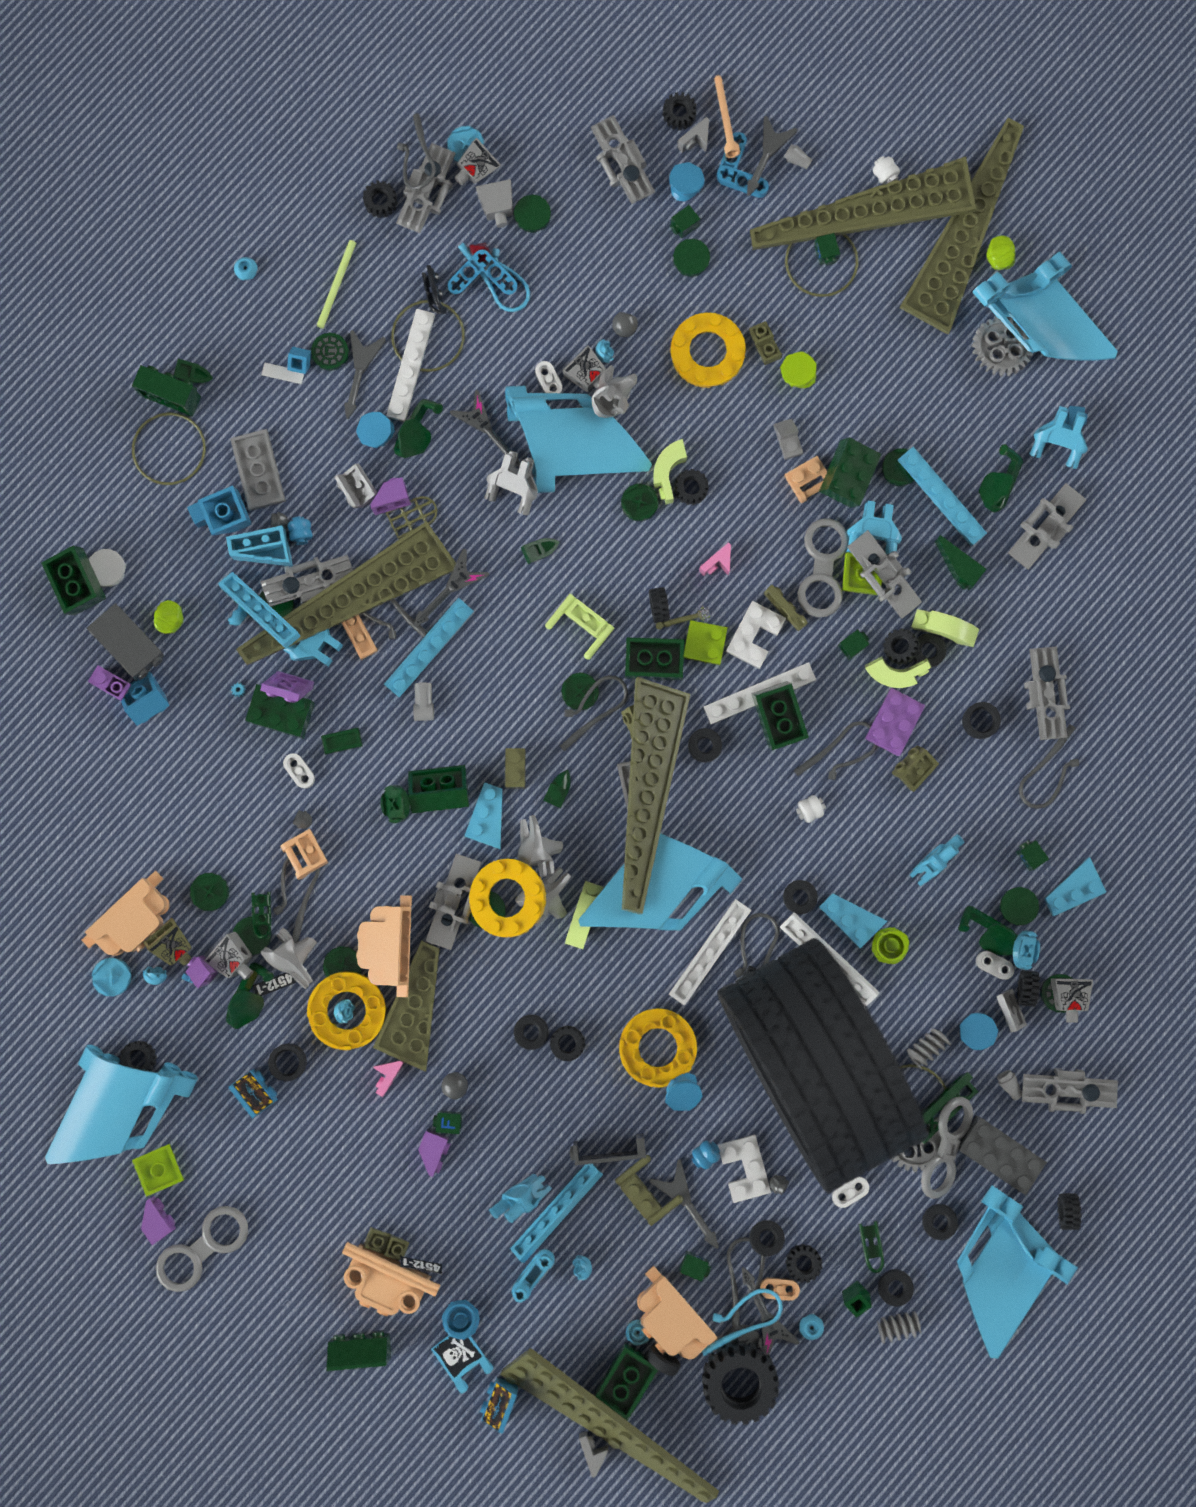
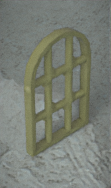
M424 496L413 498L410 500V503L415 502V508L404 512L402 507L400 508L402 513L390 519L388 513L395 510L385 512L398 539L413 531L414 529H412L411 525L416 521L423 519L425 523V518L434 513L435 516L428 524L430 525L435 521L438 510L432 499ZM420 499L429 500L422 505H419L417 502ZM433 503L435 510L423 514L422 507ZM418 510L420 513L419 517L409 521L407 518L408 514ZM404 517L405 524L395 528L392 521ZM406 526L409 527V532L398 536L397 530Z

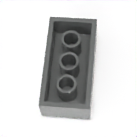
M977 1115L972 1120L968 1132L959 1140L961 1141L958 1148L960 1152L1024 1195L1028 1193L1047 1163Z

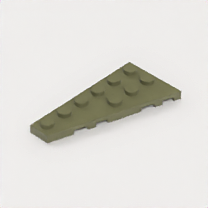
M421 941L409 967L408 997L395 998L373 1048L426 1072L440 948Z

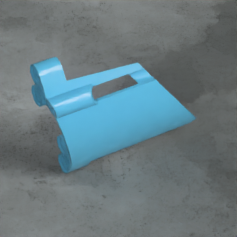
M1061 252L1055 254L1049 261L1047 260L1042 263L1034 273L1008 283L997 272L973 291V294L984 307L988 306L1022 345L1032 353L1040 351L1046 357L1066 360H1109L1116 358L1118 352L1058 281L1072 267ZM1006 317H1012L1029 339L1025 340Z
M525 386L505 387L508 421H520L532 459L534 460L532 474L534 475L533 479L538 493L554 492L555 476L649 471L652 464L647 456L613 417L602 418L594 413L592 397L588 394L527 393ZM577 400L583 408L551 409L546 401Z
M660 834L643 914L639 915L622 910L623 864L578 921L580 927H622L679 931L720 887H723L731 895L742 881V878L726 862ZM702 887L704 889L703 894L683 919L668 918L692 888Z
M86 1045L78 1062L79 1066L86 1072L45 1156L47 1164L90 1160L120 1154L129 1149L144 1148L173 1096L189 1097L198 1077L191 1072L181 1071L177 1065L169 1062L164 1063L162 1069L157 1073L119 1064L120 1059L115 1055L104 1054L97 1046ZM145 1106L156 1107L144 1135L130 1137L142 1109Z
M991 1186L981 1201L988 1208L957 1260V1264L961 1271L964 1288L990 1358L998 1359L1051 1275H1054L1068 1285L1078 1267L1057 1254L1020 1213L1023 1208L1022 1205L994 1186ZM986 1226H988L991 1231V1237L974 1264L971 1265L968 1254Z

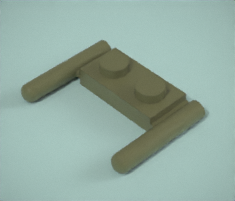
M646 1155V1158L640 1159L617 1177L615 1182L621 1187V1190L647 1220L649 1225L653 1226L682 1203L684 1198L678 1195L664 1207H661L660 1203L635 1174L651 1161V1157Z

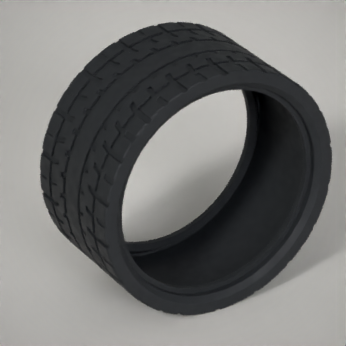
M812 938L801 944L799 948L796 947L779 956L778 960L774 959L757 968L756 972L752 971L735 980L734 984L731 982L717 990L720 1003L752 1067L801 1155L826 1193H831L843 1186L844 1182L846 1184L865 1174L866 1170L874 1169L885 1163L887 1159L898 1156L910 1147H914L928 1138L927 1127L920 1108L889 1045L855 987L839 963L820 940Z

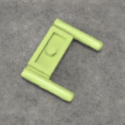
M572 594L567 596L545 624L547 629H552L560 617L565 614L597 638L584 654L587 660L591 659L614 630L612 625L576 599Z

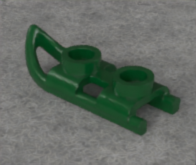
M252 892L253 933L258 939H265L270 935L272 927L271 892H267V895H255V892ZM267 906V913H264V907ZM256 907H259L258 914H256ZM268 925L266 934L259 935L256 926Z
M874 1221V1225L864 1227L860 1223L858 1226L866 1265L871 1272L879 1273L884 1267V1253L878 1222ZM874 1237H877L878 1245H874ZM865 1239H868V1242H869V1246H867V1247H866ZM880 1257L881 1263L879 1268L873 1269L869 1259Z

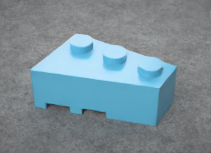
M283 526L226 537L229 555L234 560L293 566L287 532Z

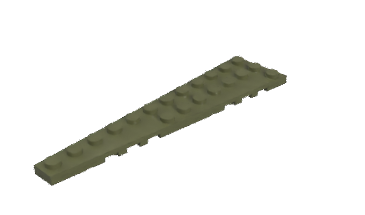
M1009 117L971 181L976 211L951 216L899 307L948 335L1024 128L1022 124Z
M965 156L945 163L943 166L927 169L926 172L917 175L912 174L908 178L895 180L888 184L847 196L826 206L824 204L818 206L817 209L800 212L799 215L786 217L779 221L750 229L752 249L757 250L815 240L816 237L835 233V236L975 212L976 205L967 158Z
M637 677L635 679L622 910L641 915L643 914L690 694Z

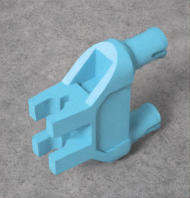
M1059 406L1055 419L1035 431L1033 435L1035 441L1029 454L1033 457L1036 454V458H1041L1044 447L1048 442L1072 450L1066 466L1070 468L1073 466L1074 469H1077L1082 454H1085L1088 450L1081 432L1086 419L1085 413L1077 411L1072 425L1064 423L1068 413L1067 408Z
M868 500L864 505L862 519L847 530V534L850 536L848 545L869 530L876 540L886 542V554L893 551L897 552V546L901 543L902 537L892 521L894 505L885 504L882 508L881 518L874 517L876 502Z
M327 629L301 641L299 645L294 644L287 649H283V651L288 653L293 661L317 659L329 667L333 660L321 652L327 643L337 651H340L343 645L331 637L330 631Z
M957 834L946 844H939L913 869L910 876L913 878L916 874L925 871L926 873L918 881L919 886H922L947 867L948 861L959 853L958 848L964 844V840Z
M532 1174L502 1194V1199L490 1208L489 1211L495 1219L504 1213L506 1219L513 1223L523 1213H529L537 1207L540 1200L552 1188L550 1185L543 1186L541 1184L546 1180L544 1176L540 1175L537 1177L536 1174Z
M547 1249L540 1250L518 1277L512 1288V1296L515 1301H525L546 1271L553 1266L555 1256L551 1251Z

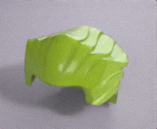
M1001 235L991 240L986 258L993 269H1010L1014 265L1015 246L1011 238Z
M163 601L155 610L154 626L161 633H175L183 624L182 609L174 601Z

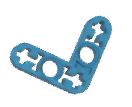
M735 132L733 134L734 141L741 139V143H739L740 154L736 157L737 160L734 163H730L727 161L724 153L717 172V181L724 186L747 194V185H739L738 179L743 177L748 181L752 179L753 175L737 169L746 147L747 139L743 133ZM725 172L728 173L726 179L722 178V174ZM736 175V176H735V181L732 182L733 176ZM760 177L758 183L763 185V189L761 191L756 189L751 194L758 198L766 196L769 188L768 182Z
M483 249L478 250L448 282L449 291L453 294H460L483 271L505 294H513L518 287L517 281L488 251ZM479 253L481 255L485 253L487 255L485 259L489 263L491 260H493L494 264L489 266L487 271L484 269V267L487 265L484 262H478ZM468 266L472 267L475 271L474 276L470 278L464 274V269ZM495 266L501 269V275L497 278L493 277L490 273L492 267ZM461 274V276L468 282L467 284H465V282L463 281L459 285L461 288L460 290H453L452 281H459L461 278L458 277V275ZM506 274L508 277L505 280L507 282L512 281L514 289L505 290L506 284L503 281L499 284L497 281Z

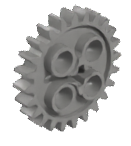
M997 317L993 321L988 319L986 323L983 322L973 337L972 347L976 349H974L972 354H978L975 361L981 360L980 367L987 366L986 372L992 369L993 375L996 372H999L1000 377L1005 372L1008 377L1012 372L1017 374L1019 369H1024L1033 355ZM1010 318V323L1025 340L1029 339L1018 324L1013 323V318ZM988 337L993 338L995 342L990 341ZM1011 351L1015 352L1017 356H1014ZM993 354L997 355L999 359H996Z
M939 1117L933 1118V1121L939 1122ZM938 1131L927 1141L931 1142V1149L927 1152L923 1150L925 1143L917 1144L921 1153L919 1157L916 1145L912 1147L911 1155L905 1156L903 1152L891 1160L893 1162L898 1161L897 1166L900 1168L905 1164L906 1171L911 1166L914 1172H917L918 1167L923 1171L929 1160L937 1155L942 1136Z

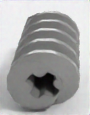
M934 1028L931 1029L932 1035L925 1034L926 1040L919 1039L920 1045L913 1044L914 1050L907 1049L909 1057L921 1070V1063L925 1066L928 1065L927 1058L931 1061L934 1060L933 1053L937 1056L940 1055L939 1048L943 1051L946 1050L944 1047L945 1043L949 1046L952 1045L941 1031Z
M912 1311L911 1317L907 1312L904 1313L903 1319L900 1314H897L896 1320H894L892 1315L888 1317V1322L884 1317H881L880 1323L877 1320L883 1344L886 1337L889 1338L890 1342H893V1336H896L898 1341H900L901 1334H904L906 1339L909 1338V1333H912L914 1338H916L917 1331L921 1334L919 1318L915 1311Z

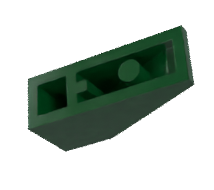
M940 535L935 543L954 580L957 581V585L962 589L970 590L985 572L986 568Z

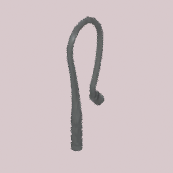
M416 113L413 115L416 134L426 157L432 165L429 179L419 186L410 185L407 179L409 148L404 143H398L397 149L405 152L403 163L405 185L409 189L420 190L432 181L435 176L436 166L426 146L420 114Z
M395 599L390 600L406 622L424 638L428 632L421 625L413 626L414 619L407 614ZM367 612L362 613L372 621L387 626L390 629L389 639H396V631H394L390 623L379 620Z
M610 675L600 678L585 694L576 711L565 709V717H573V715L579 714L593 690L602 681L607 679L619 681L623 686L624 697L621 703L574 732L560 745L564 752L594 724L625 704L628 689L621 678Z
M861 721L851 723L825 749L793 770L794 773L799 776L818 763L852 727L862 725L870 729L871 725ZM874 744L871 751L857 759L836 764L829 771L828 779L836 780L837 772L835 771L837 768L853 765L868 758L875 752L878 746Z
M1071 724L1066 728L1067 738H1059L1047 756L1020 782L1019 795L1027 806L1039 809L1050 805L1062 787L1066 769L1069 766H1079L1078 759H1072L1063 766L1057 788L1046 803L1040 805L1031 804L1024 797V783L1041 769L1066 743L1076 729Z
M300 851L294 852L296 856L301 855ZM288 857L283 863L281 873L283 904L273 909L276 915L282 913L287 905L285 873L287 864L290 861ZM320 868L316 870L299 909L292 935L294 943L299 941L306 906L319 877Z
M753 914L742 925L740 944L743 967L734 971L737 978L744 975V971L747 969L748 964L744 941L745 930L749 921L756 917L767 918L775 928V937L766 954L763 965L767 964L778 940L779 928L775 919L768 914Z
M741 1237L734 1240L727 1250V1264L732 1286V1309L739 1302L731 1263V1251L737 1243L749 1241V1237ZM762 1255L760 1271L756 1282L757 1289L760 1286L764 1272L765 1256ZM740 1307L732 1315V1328L740 1325Z

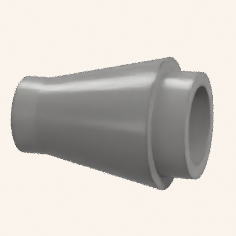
M791 144L784 155L787 162L805 169L812 162V159L798 145L794 146Z
M1011 1070L1000 1073L997 1077L998 1084L1013 1100L1020 1099L1022 1091L1015 1073H1012Z

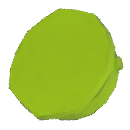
M801 351L786 356L780 366L782 377L786 383L790 384L791 387L809 388L815 383L817 364L809 354Z
M895 927L884 928L874 935L871 950L879 962L897 964L906 956L910 943L908 936Z

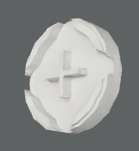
M101 549L89 558L101 586L112 587L124 578L126 564L123 557L116 551Z

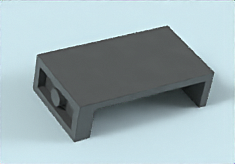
M116 603L87 627L89 633L102 644L135 681L145 678L149 673L148 670L153 666L157 667L163 661L162 658L165 657L162 651Z
M636 1134L637 1150L579 1156L578 1141H574L573 1146H570L571 1161L575 1160L576 1166L646 1158L644 1134Z

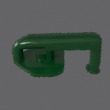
M428 399L419 401L410 418L405 420L398 432V438L394 446V452L397 456L408 458L425 452L431 441V433L420 424V421L428 409L433 410L435 414H440L443 411L442 404Z
M1006 444L1000 446L999 453L1011 459L1007 472H991L987 474L979 488V494L984 506L994 513L1001 511L1005 507L1023 464L1022 457Z
M967 906L962 914L958 930L967 932L970 929L968 924L971 919L987 928L979 940V944L983 949L996 955H1013V946L1018 935L1009 927L975 907Z
M256 962L251 963L249 966L253 974L246 980L242 979L228 1005L226 1021L234 1029H238L257 1019L264 1006V999L260 995L249 992L258 974L263 977L265 982H269L274 978L272 972Z

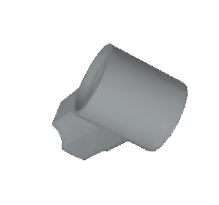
M415 683L414 721L434 720L431 683Z

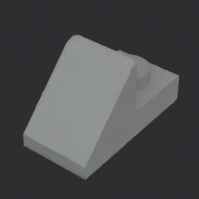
M707 117L678 139L677 148L682 153L685 150L692 149L696 142L706 152L709 119Z
M789 419L773 424L784 460L803 455L798 438L799 430L793 420Z
M587 1431L579 1433V1441L593 1478L597 1476L606 1457L608 1445L593 1450V1448H596L593 1437H589Z

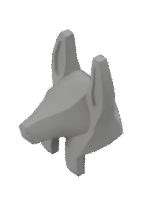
M612 365L604 370L600 376L599 386L592 396L594 413L602 418L614 417L625 413L629 405L627 400L630 397L631 389L637 383L636 374L613 378L614 367Z
M535 815L529 816L530 833L526 819L520 820L521 845L518 850L517 860L525 862L530 866H538L541 878L546 877L547 873L548 875L554 874V862L551 856L561 853L563 842L542 837Z
M561 867L555 869L554 874L547 875L542 880L546 890V905L541 919L534 925L536 927L546 919L548 913L557 919L567 915L561 903L559 892L564 888L571 876L569 873H565L555 882L563 872ZM524 890L515 899L519 906L524 905Z
M282 928L276 935L282 944L274 951L265 947L261 954L272 967L278 971L289 973L295 981L306 989L313 980L303 964L317 942L312 937H306L294 943L289 932Z

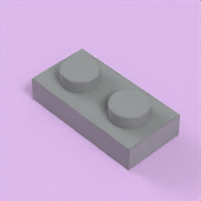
M1013 989L997 995L998 1004L1003 1011L1006 1024L1011 1033L1027 1026Z

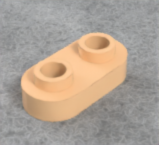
M768 1277L760 1283V1289H766L768 1284L773 1285L772 1291L777 1293L781 1300H794L800 1293L797 1282L792 1279ZM792 1286L793 1290L791 1292H787L786 1287ZM761 1293L767 1299H776L771 1294Z

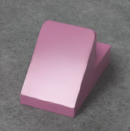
M728 542L700 566L699 571L703 576L707 573L711 575L718 569V564L729 575L731 544Z
M398 1060L373 1067L386 1076L385 1078L381 1077L375 1086L378 1088L376 1091L378 1095L383 1097L405 1062Z

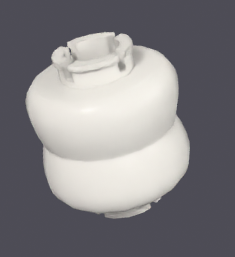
M882 156L875 161L873 173L878 177L881 184L885 185L898 180L899 177L897 176L900 173V168L894 163L892 157L885 158Z
M811 795L807 799L799 801V809H796L797 814H800L799 818L810 823L816 818L823 817V809H826L825 804H821L823 800L821 798L818 799L815 795Z

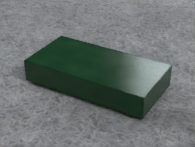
M359 728L321 736L325 755L363 747Z

